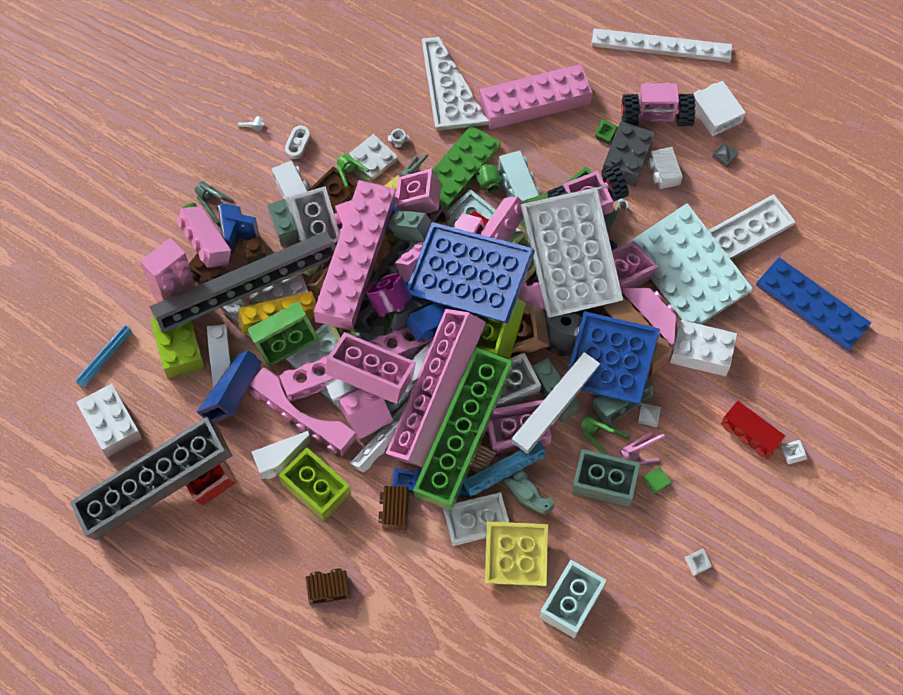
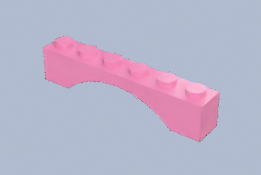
M263 367L249 385L250 394L255 399L263 400L269 409L280 412L283 419L288 422H294L301 432L308 431L315 442L318 444L322 442L332 454H338L342 457L356 441V433L342 422L317 420L297 410L284 395L279 378Z

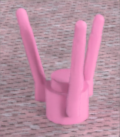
M652 432L647 433L630 445L623 447L620 450L621 458L639 462L640 464L659 462L660 458L637 460V458L640 457L639 450L665 438V434L637 446L653 434Z

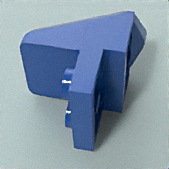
M226 203L217 206L222 238L231 249V254L235 251L239 237L249 240L260 236L256 217L243 215L241 208Z

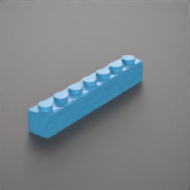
M538 441L529 454L520 450L467 478L464 481L465 489L470 496L478 494L502 479L510 477L515 472L521 471L528 465L543 459L546 456L545 448Z

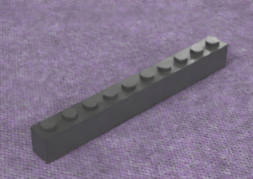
M325 231L150 306L155 322L162 333L330 261L336 248L334 241Z

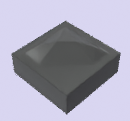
M723 143L712 157L727 168L738 156V152L726 143Z

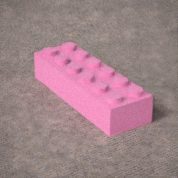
M581 64L479 89V103L484 116L489 121V130L590 105L592 90Z

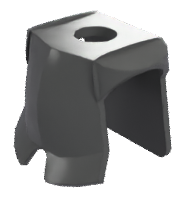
M573 312L550 318L546 316L550 346L545 348L548 351L557 348L559 356L571 355L574 350L582 316Z

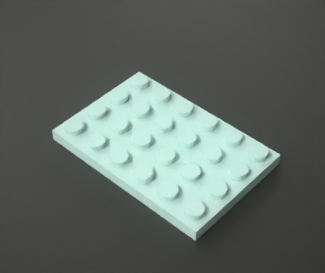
M688 203L631 240H634L658 266L650 279L668 304L675 309L676 315L680 320L702 325L753 291L751 285Z

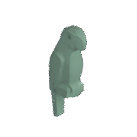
M521 470L514 474L511 479L508 477L502 479L513 496L524 507L542 516L552 512L554 508L553 499L550 496L547 499L541 498L536 487L528 481V474Z

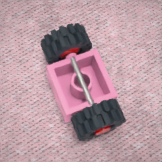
M677 83L641 84L639 95L623 94L621 119L622 122L638 127L639 122L674 121L675 114H677L678 126H694L696 113L694 94H678Z
M615 164L601 171L603 180L599 172L595 171L564 183L563 186L549 190L547 196L551 198L597 187L603 215L613 212V201L615 202L629 196V189L622 170Z

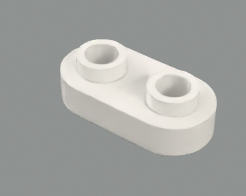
M296 126L292 130L285 146L286 155L290 159H298L303 155L310 139L307 127Z

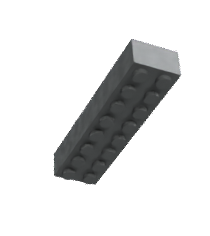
M206 417L75 498L70 504L85 536L97 541L233 455L216 422Z

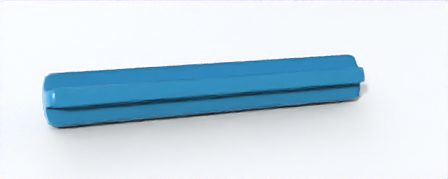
M124 325L76 378L75 381L79 386L85 387L132 334L129 327Z

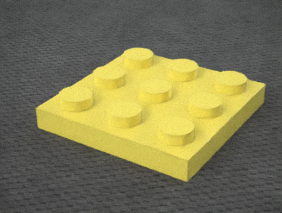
M487 521L484 584L546 586L548 524Z

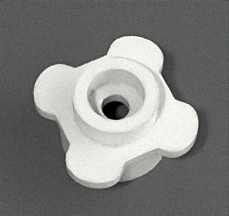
M395 129L388 136V141L394 143L397 148L402 147V144L409 140V136L402 129Z

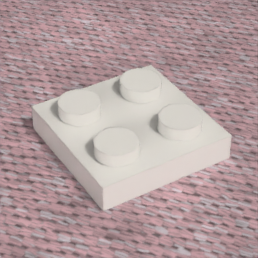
M374 134L349 153L352 158L370 170V172H366L355 165L370 181H373L398 161V156Z

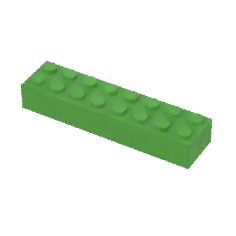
M475 347L414 487L415 497L447 510H453L513 369V361Z

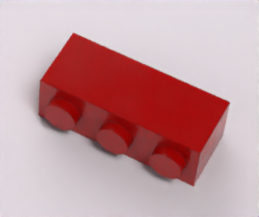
M738 400L721 422V425H723L727 432L735 434L743 444L751 446L759 456L767 459L772 456L786 436Z

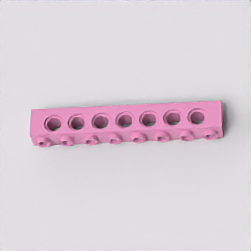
M406 327L395 329L385 336H377L372 341H369V343L402 357L409 358L418 354L427 344L433 341V338L427 341L424 339L420 342H417L416 339L411 342L407 341L406 339L413 337V335ZM395 344L397 347L389 348L388 346ZM324 356L314 363H305L298 369H290L279 375L282 387L290 403L327 389L325 382L335 378L327 374L317 376L316 373H325L328 356ZM301 378L306 379L304 383L297 382Z

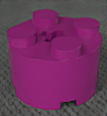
M398 273L387 275L380 279L381 283L378 285L374 282L367 288L368 297L379 317L393 310L395 312L403 310L405 308L404 304L412 299L407 285Z

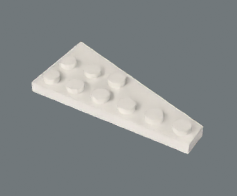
M439 37L423 38L422 48L435 131L465 128L471 125H488L487 117L484 116L481 107L476 103L471 90L456 69V65L449 57L448 51Z

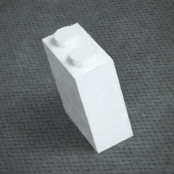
M723 81L717 84L713 83L708 88L694 93L696 114L712 136L743 122L746 112Z

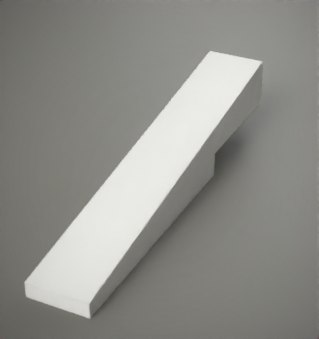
M584 352L512 437V443L529 454L548 428L556 422L597 370L600 363Z

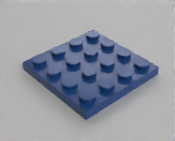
M584 311L568 371L584 352L599 362L600 366L580 391L641 405L660 328Z

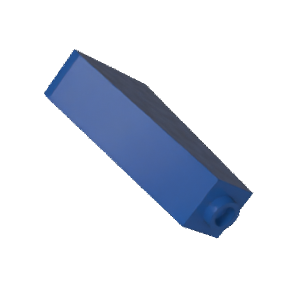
M247 350L235 357L197 410L201 417H208L212 421L218 422L233 416L262 363L254 353Z

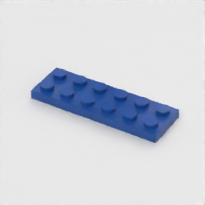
M780 257L777 258L756 283V286L848 352L871 324L869 320Z

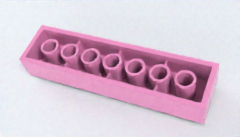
M361 180L358 181L314 310L315 322L353 331L395 204L396 193L394 188Z
M445 309L386 454L402 462L424 467L478 340L483 333L485 321L469 312Z

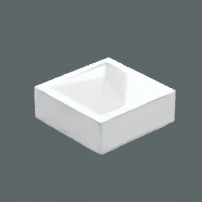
M642 403L638 423L657 427L661 407Z
M800 440L781 445L788 465L807 459Z
M704 548L684 557L693 576L713 567Z

